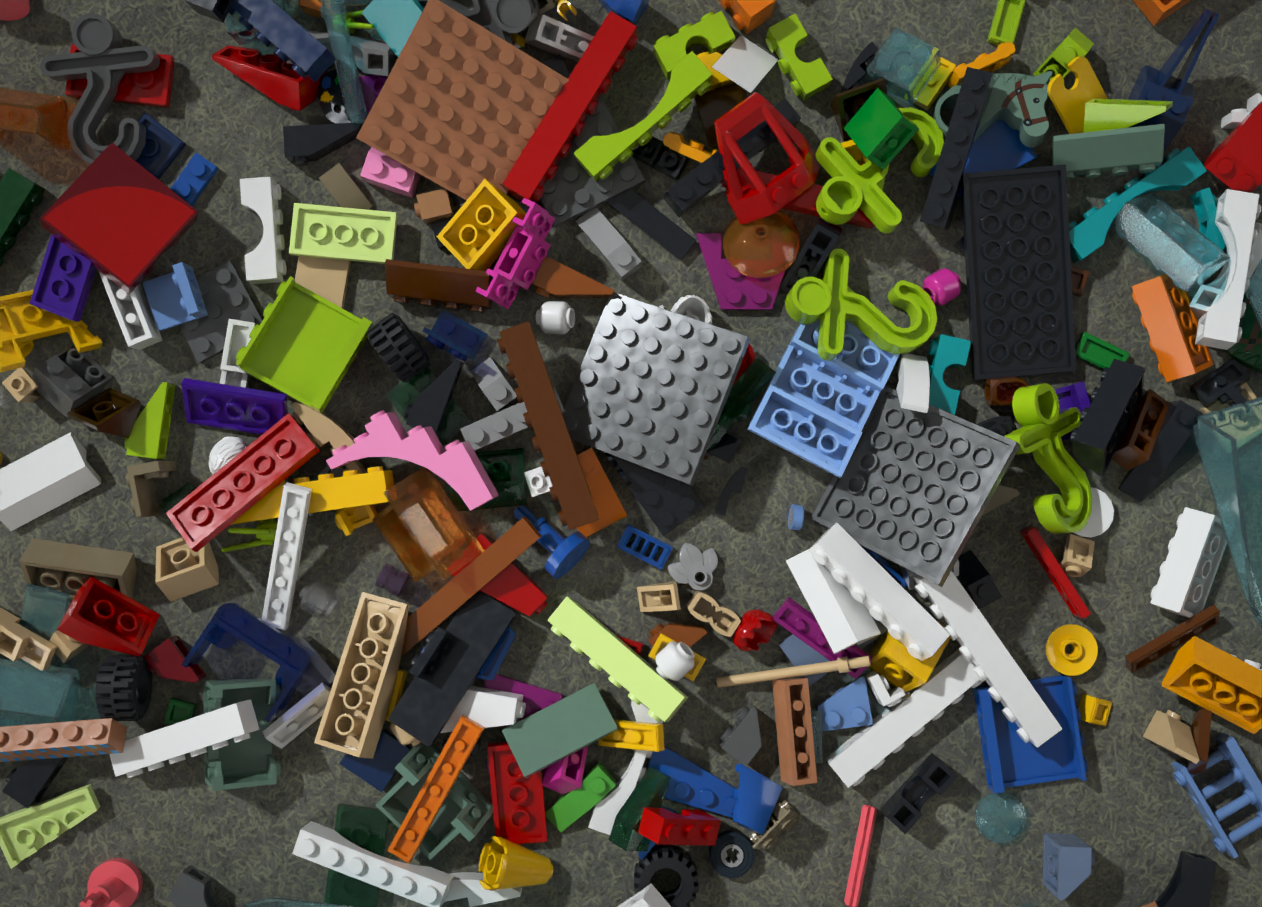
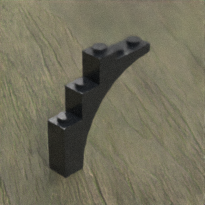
M1181 851L1176 870L1169 884L1155 901L1158 907H1209L1217 862L1206 855Z

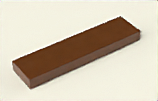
M1213 604L1126 655L1127 669L1131 674L1135 673L1185 644L1193 636L1197 637L1219 624V609Z

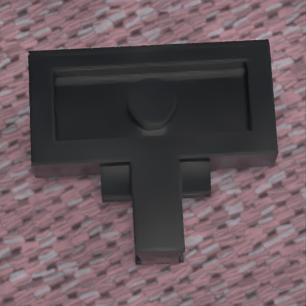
M1232 358L1191 385L1190 391L1207 408L1219 400L1221 404L1227 402L1237 413L1245 407L1247 402L1241 394L1243 390L1240 386L1249 381L1251 375Z

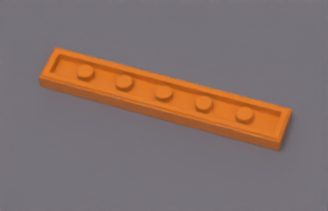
M464 715L460 717L387 850L389 853L410 864L485 729L484 726Z

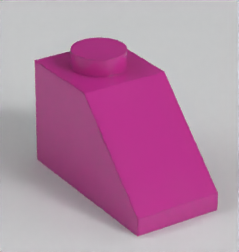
M588 746L545 768L542 785L560 794L581 788Z

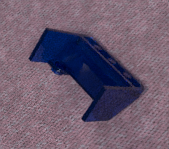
M223 604L218 608L181 665L186 668L198 664L211 643L218 648L227 649L234 646L238 639L253 647L280 665L275 679L276 683L283 689V692L265 718V720L270 722L279 717L300 685L310 661V654L305 647L239 604Z

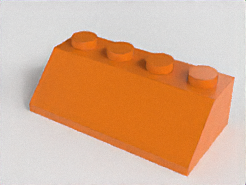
M1180 270L1131 286L1133 289V301L1139 306L1142 314L1141 323L1147 329L1150 336V348L1156 353L1159 361L1158 370L1166 382L1198 373L1214 365L1208 346L1195 344L1199 321L1189 307L1191 299Z

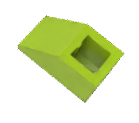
M1075 27L1034 72V75L1037 76L1052 71L1050 81L1057 74H1061L1064 78L1070 72L1067 65L1076 57H1084L1094 43Z

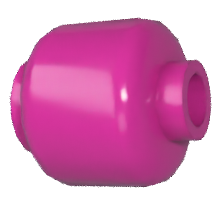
M939 269L924 279L922 289L929 294L935 305L942 306L958 297L961 291V279L958 274L949 269Z

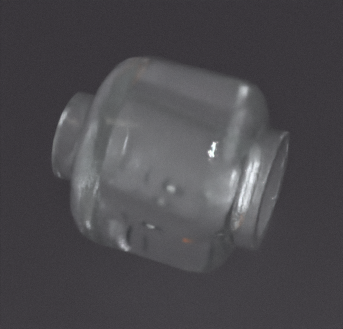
M320 581L313 582L311 586L305 584L298 595L302 599L300 608L318 619L324 615L328 617L338 602V599L335 598L336 591Z

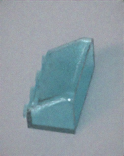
M0 658V727L74 721L81 677L77 669L69 665H62L61 667L50 665L48 669L41 671L22 659L12 661Z

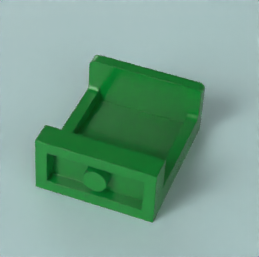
M877 88L843 129L864 156L884 170L919 128L902 114L896 107V102L893 98Z

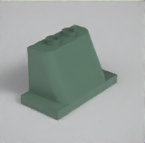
M421 742L410 750L395 767L403 777L375 805L398 828H400L440 755V752L433 745L428 747ZM461 772L419 846V849L430 860L459 833L470 842L493 813L492 803Z

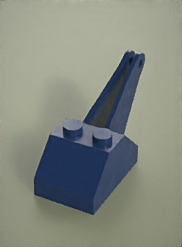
M1207 8L1202 12L1196 23L1160 70L1148 65L1141 69L1128 100L1173 101L1172 107L1166 112L1128 127L1164 124L1163 153L1183 126L1194 101L1193 85L1187 83L1219 17V13L1214 12L1208 19L1211 10ZM1199 35L1178 77L1176 78L1171 76L1176 67L1178 66V64L1180 63V61L1182 60V58L1184 57V55L1186 54V52L1188 51V49L1190 48V46L1192 45V43L1194 42V40L1196 39V37Z

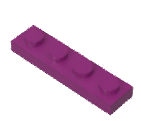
M789 597L772 617L774 621L830 661H836L838 657L848 656V658L869 656L870 663L872 662L873 657L856 645L834 655L814 615ZM867 667L854 668L846 673L857 679Z

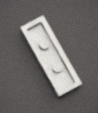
M323 682L263 731L265 739L281 749L323 715L331 688Z

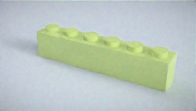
M566 597L547 620L553 625L551 630L561 638L566 636L571 641L570 646L577 653L582 655L584 652L591 658L589 663L599 671L604 669L610 674L608 679L615 686L626 688L630 692L628 697L638 705L643 703L650 710L647 713L657 722L661 720L669 722L688 699L682 691L668 679H663L654 667L573 598Z

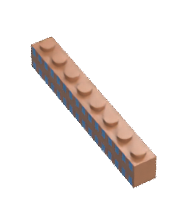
M113 718L0 727V762L123 753L127 727Z

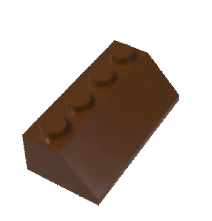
M389 259L385 261L387 294L394 298V302L408 304L409 299L418 300L419 305L430 307L434 306V302L443 303L444 308L459 310V305L468 306L469 311L484 313L485 309H491L492 300L476 292L477 287L487 291L493 279L486 271Z

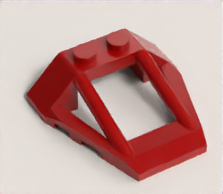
M754 92L714 122L719 152L723 156L725 170H723L724 180L727 181L729 189L727 194L728 201L740 224L743 225L776 213L815 183L820 164L810 144L759 93ZM764 120L790 157L788 160L791 164V167L767 185L764 184L736 142ZM733 156L756 190L748 188L742 193Z

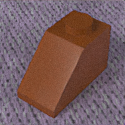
M670 622L662 625L659 623L649 631L651 636L648 637V641L653 646L660 633L678 643L684 642L691 647L705 636L707 631L703 626Z

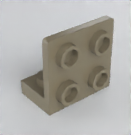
M153 461L127 466L126 483L132 492L133 498L130 503L133 513H136L137 518L159 516L153 480L168 478L169 472L177 471L175 461Z

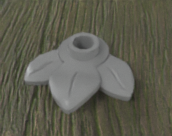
M684 543L680 551V562L672 563L667 567L671 577L677 583L689 584L696 591H704L712 585V573L718 566V557L713 548L701 553L696 546ZM703 574L705 579L702 582H697L695 580L696 575Z

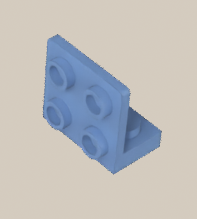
M183 262L172 265L174 272L143 282L156 327L160 331L208 316L193 267Z

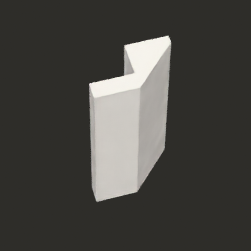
M72 432L0 469V521L10 531L101 484V477L86 461V448Z
M809 549L786 560L834 655L881 634L869 610L861 602L856 601L851 596L850 591L842 583L837 582L824 565L819 564L814 559Z

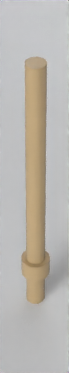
M848 656L838 657L836 661L718 677L717 686L721 688L833 671L845 673L850 672L854 668L871 666L870 657L848 658Z

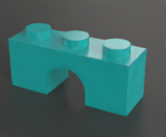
M940 334L935 337V340H931L928 354L931 355L930 364H928L930 377L929 405L953 415L956 412L960 391L945 385L943 372L948 366L957 368L966 366L971 344L970 340Z

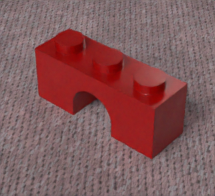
M644 807L638 833L656 844L715 846L721 820L702 810L682 809V813L679 815L664 808Z

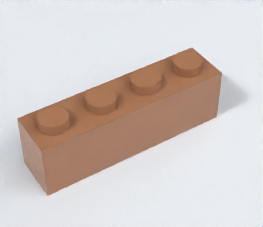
M798 676L772 680L781 781L792 786L817 783L808 678Z

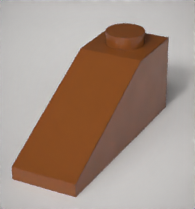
M547 256L532 282L533 287L537 288L535 292L549 299L550 295L555 298H608L614 293L613 289Z

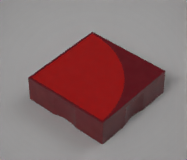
M111 143L39 219L45 230L72 251L87 258L99 272L130 295L151 272L161 255L173 247L197 221L198 211L114 143Z

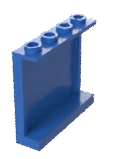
M1062 674L1028 679L1062 727L1061 731L1038 748L1031 742L1025 743L1016 732L1019 727L1015 722L1011 723L1003 714L1002 710L1005 707L1000 701L996 702L989 694V685L973 688L987 786L994 794L1005 792L1004 788L1071 778L1087 781L1085 772H1088V763L1082 753L1084 737L1082 732L1079 731L1078 726L1081 716L1078 706H1075L1074 699L1077 689L1071 677Z

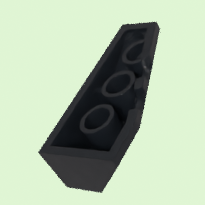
M1181 400L1169 402L1149 460L1130 469L1118 489L1139 502L1143 501L1202 449L1214 429L1212 424L1202 412Z

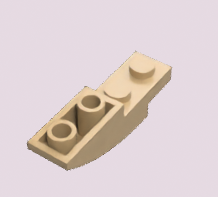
M294 402L291 404L295 410L292 413L294 418L300 425L304 424L309 430L307 435L316 446L319 445L326 448L331 444L332 448H330V451L332 453V451L343 445H346L348 448L355 444L354 437L328 415L320 414L301 403ZM359 459L347 464V468L344 469V471L358 470L359 474L368 473Z
M0 607V653L12 661L22 659L41 671L48 669L57 646L19 625L20 618Z

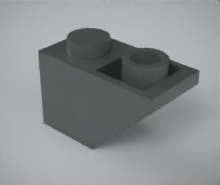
M751 703L748 707L743 706L735 716L737 719L736 723L732 728L730 726L726 727L720 735L722 740L720 742L721 748L745 767L762 747L757 709Z

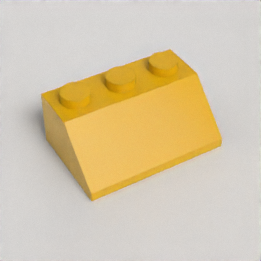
M484 179L437 235V238L466 269L487 271L503 252L515 227L519 226L512 222L514 217L523 220L527 213L489 180Z

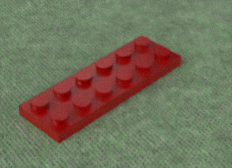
M288 413L166 512V514L190 549L198 552L320 450L297 421Z

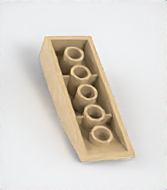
M362 592L314 743L359 758L373 759L397 678L406 632L408 604Z

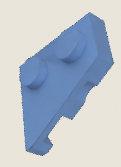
M861 674L846 687L843 686L837 690L833 696L827 697L817 704L822 732L873 725L864 674Z

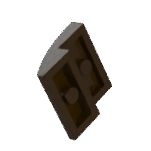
M736 83L707 91L701 96L698 94L694 97L698 116L702 122L709 147L718 145L714 122L748 97L745 89Z

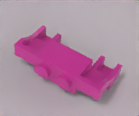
M523 198L522 203L529 207L527 214L523 220L514 217L512 222L519 226L515 227L494 269L488 268L486 271L488 275L493 277L487 291L479 287L476 289V292L507 309H509L516 298L520 287L528 290L551 244L545 241V238L550 232L555 218L547 210L526 198Z

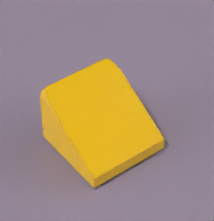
M1082 694L1078 707L1081 716L1080 720L1106 726L1112 702Z

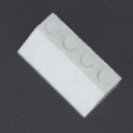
M1185 507L1183 513L1177 519L1178 528L1175 536L1169 542V553L1166 561L1160 566V577L1157 585L1151 591L1152 600L1150 603L1183 617L1191 618L1204 609L1233 526L1216 515Z

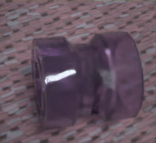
M386 563L376 580L375 586L381 589H390L391 594L399 597L409 580L410 574L405 571L398 572L393 565Z

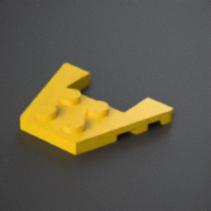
M34 289L0 297V373L25 367L26 361L17 345L18 343L68 332L78 353L102 347V340L97 335L94 336L82 320L80 322L72 321L31 305L30 300Z

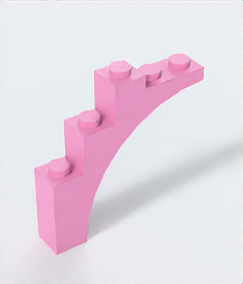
M382 410L371 416V422L364 425L367 432L354 438L355 444L348 448L346 445L335 449L332 451L334 456L326 460L330 469L340 468L353 461L367 457H392L411 461L443 478L460 495L470 511L499 496L469 441L460 443L459 440H456L445 446V451L432 426L422 428L419 425L406 433L395 412L385 413Z

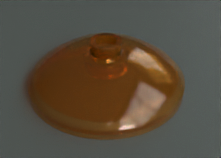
M781 211L743 225L735 217L728 224L724 233V254L731 266L744 275L756 278L771 277L786 270L795 260L799 251V233L794 222ZM758 232L765 233L763 236L757 235Z

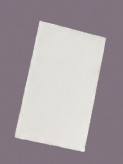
M740 35L712 68L751 93L778 59Z

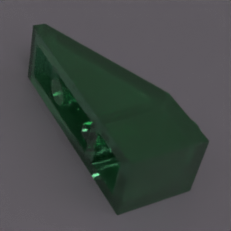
M649 767L616 815L609 841L625 851L648 850L651 840L638 833L644 807L661 808L671 778L670 776L654 767Z

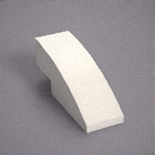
M235 319L228 320L220 368L222 370L220 384L244 388L249 387L250 375L238 368L236 365L238 361L236 360V355L242 346L246 347L251 340L249 335L256 323Z
M909 353L901 354L897 367L899 381L896 388L900 406L904 409L927 413L930 391L927 357Z
M451 873L450 875L454 877L445 902L468 897L469 907L520 897L522 887L490 891L483 889L480 884V880H484L483 873Z

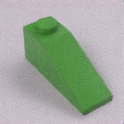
M598 761L583 775L581 788L563 794L546 810V818L560 832L564 831L616 786V778Z

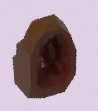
M1018 377L985 379L984 397L986 403L989 405L1012 404L1015 391L1020 387L1029 385Z

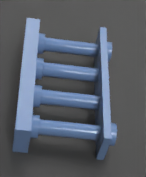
M1222 733L1214 738L1219 746L1216 747L1217 750L1208 755L1206 769L1224 759L1225 761L1228 760L1232 767L1230 773L1199 790L1192 779L1196 775L1189 774L1188 768L1177 762H1173L1171 765L1175 770L1173 773L1175 780L1181 787H1185L1215 837L1212 840L1215 847L1220 853H1226L1235 859L1238 857V854L1232 844L1262 827V784L1234 737ZM1241 782L1245 789L1243 795L1217 811L1212 812L1205 800L1231 784ZM1249 804L1255 805L1258 813H1256L1257 817L1226 835L1219 822Z

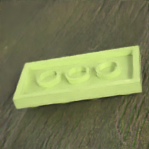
M294 203L289 254L293 256L385 264L386 259L393 260L398 214L387 211Z

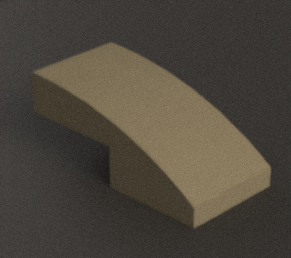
M340 163L319 177L341 207L366 210L373 208Z

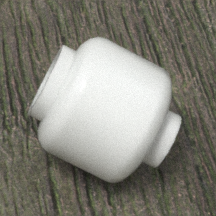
M546 301L542 304L541 309L536 312V323L540 325L541 330L545 334H566L570 328L574 327L575 312L565 301Z
M672 641L656 655V664L658 666L656 671L665 680L669 678L678 681L694 667L693 658L695 655L684 642Z

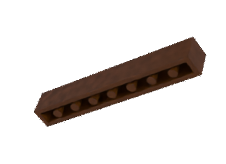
M528 321L499 331L501 339H498L497 342L502 355L505 353L508 355L510 363L506 364L509 376L511 379L516 378L518 388L514 389L519 404L524 402L527 412L523 413L527 427H533L536 437L532 438L537 453L542 452L545 460L541 462L542 470L545 477H551L553 486L549 487L552 498L554 502L559 501L562 511L558 512L562 526L568 525L569 530L600 520L530 322Z

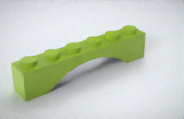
M691 51L672 68L670 81L664 96L657 107L645 119L619 133L593 136L574 152L576 160L595 182L600 178L602 180L606 179L613 172L612 167L619 161L621 163L627 161L633 154L632 150L639 144L644 146L653 137L652 133L658 128L661 130L672 121L671 117L677 111L682 113L691 105V99L697 94L701 96L706 93L712 86L710 84L712 82V73Z

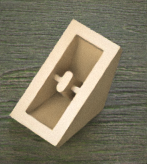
M676 581L637 587L640 612L681 609Z

